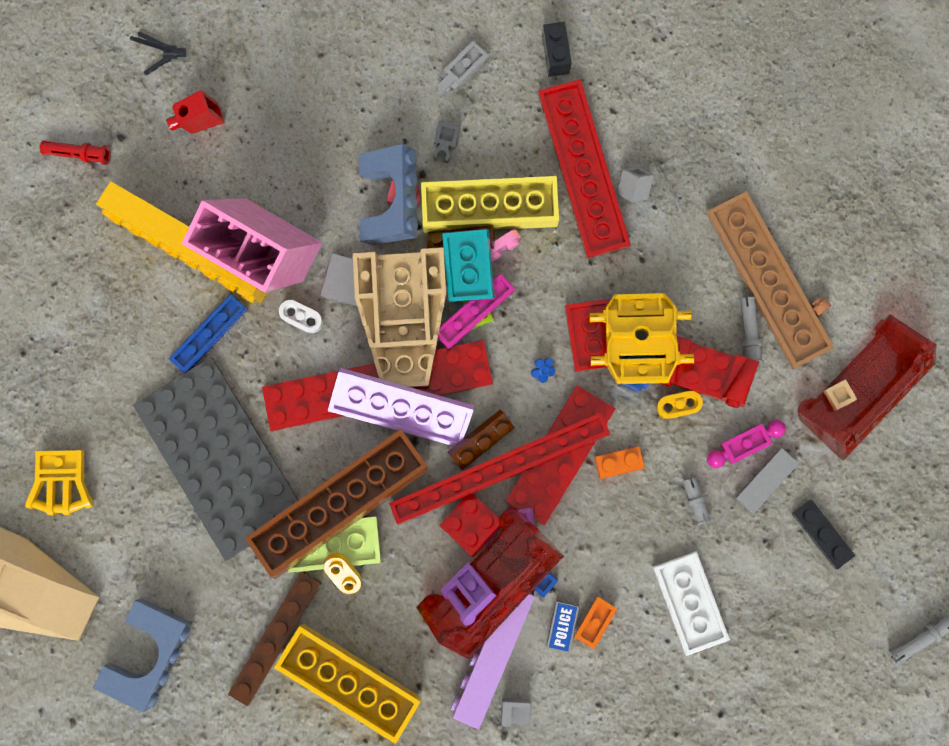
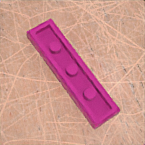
M501 273L493 279L495 298L469 300L440 326L438 339L448 350L516 290Z

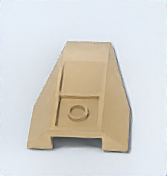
M0 527V628L80 641L100 596L30 540Z

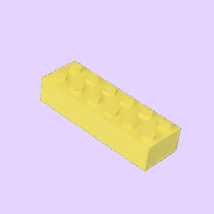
M557 176L421 182L424 233L493 225L495 230L558 226Z

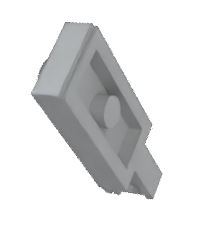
M473 40L443 70L441 75L442 81L437 85V91L442 96H445L451 89L456 90L458 87L460 88L489 59V54Z

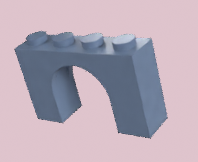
M399 144L359 154V176L371 181L392 177L395 183V197L390 208L381 215L359 219L360 242L374 246L417 238V157L415 149Z
M144 599L135 600L125 623L148 633L157 643L159 656L154 669L149 674L137 675L109 663L103 666L93 689L141 712H145L150 708H154L160 697L157 693L161 685L164 686L170 677L168 670L171 664L177 662L181 654L179 648L182 642L185 643L191 633L189 627L192 622Z

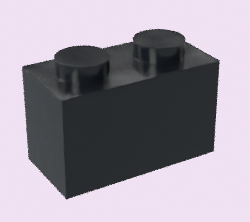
M565 22L543 24L542 41L548 77L570 74L572 62Z

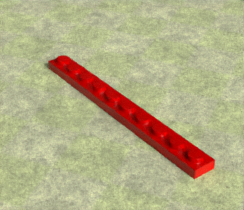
M600 412L389 503L397 525H401L610 435V431Z

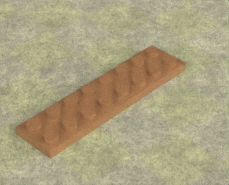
M746 191L708 210L706 215L751 296L755 297L758 309L792 370L833 349L832 342L748 192Z

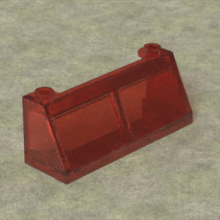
M891 314L885 320L882 319L877 323L874 329L876 333L873 340L824 389L826 390L846 379L857 400L834 411L825 393L822 392L816 399L803 400L798 407L799 420L843 461L935 365L937 344Z
M511 505L499 518V525L503 529L471 563L496 594V597L476 615L475 621L471 625L465 626L451 602L439 594L426 596L416 607L438 643L468 660L564 557L555 545L523 513ZM458 588L456 595L465 607L468 608L471 604Z

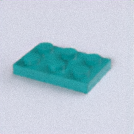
M489 229L442 233L449 302L495 298Z

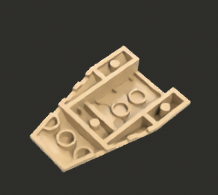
M444 248L421 249V252L387 255H377L376 252L353 253L355 301L360 312L379 379L407 387L429 386L446 298Z

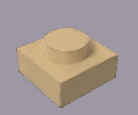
M846 379L823 391L834 411L857 400Z

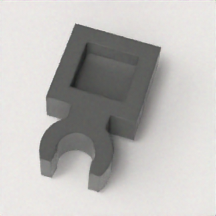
M439 121L434 139V145L439 147L434 150V160L438 159L440 153H444L446 155L445 163L450 161L449 148L456 149L461 126Z

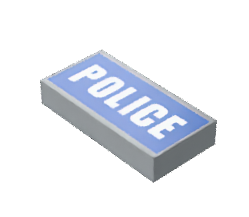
M556 601L547 648L570 653L579 606Z

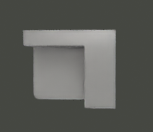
M639 167L623 169L618 195L632 203L647 200L654 175Z
M502 698V726L511 727V723L529 724L531 700Z

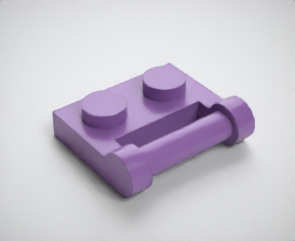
M467 563L441 589L442 596L451 602L465 626L471 625L475 621L476 615L496 597V594L470 563ZM458 588L471 605L468 608L465 607L456 595Z

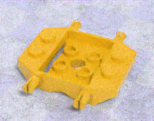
M665 293L614 295L606 306V310H603V313H590V323H606L607 348L605 356H591V366H607L617 384L669 383L677 365L681 363L694 364V354H680L678 352L676 321L691 320V310L677 311L675 304ZM642 330L648 334V337L645 340H639L636 338L635 333ZM666 355V358L619 359V356Z

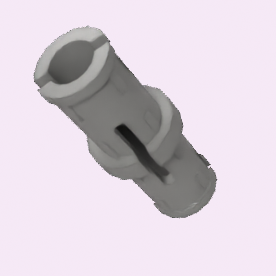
M693 477L682 481V484L689 499L687 501L688 506L692 507L697 525H701L712 520L704 502L706 498L701 494L697 478Z

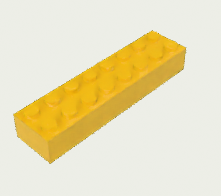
M110 181L97 201L96 205L102 209L101 214L119 226L122 225L132 234L142 237L156 248H161L173 258L180 259L190 268L199 270L209 279L215 281L218 278L217 281L223 287L232 292L236 289V293L250 303H253L255 300L261 304L268 292L261 291L184 246L182 241L189 226Z

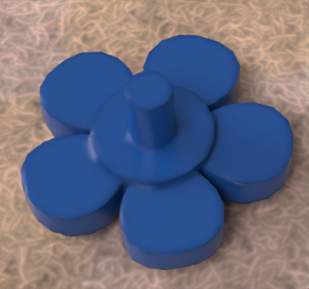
M546 358L544 361L537 359L534 362L536 368L531 371L532 377L538 378L541 383L546 382L548 376L555 374V368L552 367L553 360L551 358Z

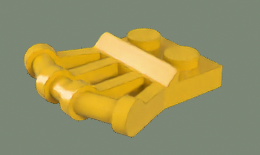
M36 451L35 482L25 507L31 510L34 508L47 513L48 516L56 515V513L71 515L72 512L86 507L88 509L93 507V499L84 482L85 451ZM44 481H47L46 502L38 500ZM56 481H63L62 504H56ZM72 481H75L81 499L72 503Z

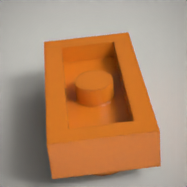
M639 446L594 457L599 479L645 469Z
M596 596L573 637L595 649L615 615L617 608Z

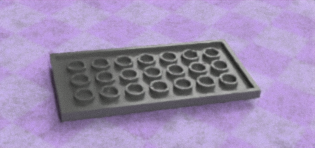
M210 357L133 405L225 561L250 547L245 537L298 501L297 496L213 358Z

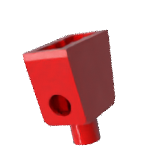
M202 90L173 104L172 108L175 115L166 119L171 131L183 128L190 134L225 123L219 103Z

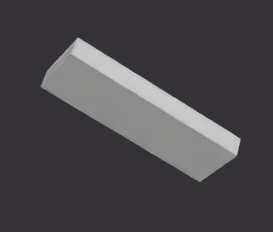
M780 448L735 499L751 514H754L799 463L783 448Z

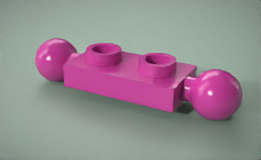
M780 420L771 421L767 429L764 428L763 424H759L721 443L720 446L723 451H711L707 455V463L712 468L722 467L726 459H728L730 465L772 445L770 437H782L786 432V426Z

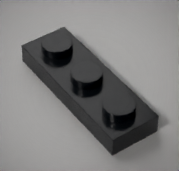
M808 500L792 513L834 569L838 570L856 556L812 500Z

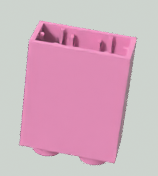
M247 198L202 200L182 241L184 246L263 292L303 282L323 243Z

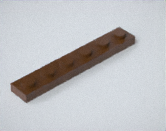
M301 571L229 691V696L247 707L250 705L322 582Z

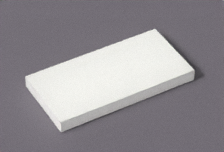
M697 551L652 566L686 656L730 640Z

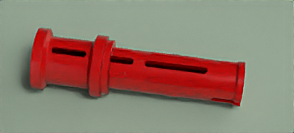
M42 140L40 143V153L43 155L78 158L85 163L94 161L101 162L102 165H108L111 159V150L108 145H103L102 147L92 146L90 143L74 145Z

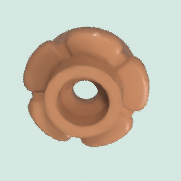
M820 297L811 304L817 317L832 306L828 301L829 298L823 299Z

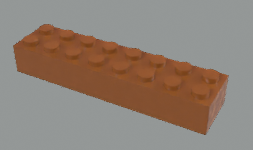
M400 429L245 537V540L269 576L276 579L429 471L428 466Z

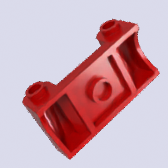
M677 336L678 352L680 354H694V364L681 363L677 365L669 383L660 384L668 387L672 385L724 401L727 406L744 408L759 366V361L740 355H730L692 343V340Z

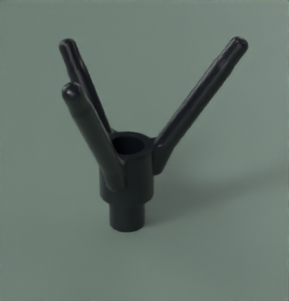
M138 32V36L144 39L134 36L130 37L131 41L163 50V59L144 71L145 75L170 62L171 59L186 57V48H177L176 45L165 44L142 32Z

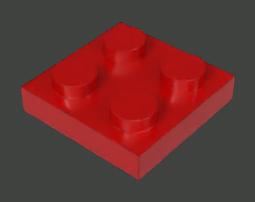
M474 494L466 496L439 526L474 558L503 526L504 522Z

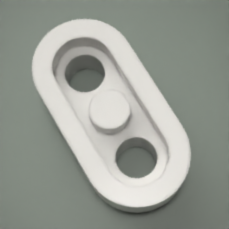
M294 300L284 301L279 307V315L286 323L307 333H316L322 327L323 320L318 312ZM290 309L295 310V314L293 316H288V311ZM310 319H315L313 326L308 325Z

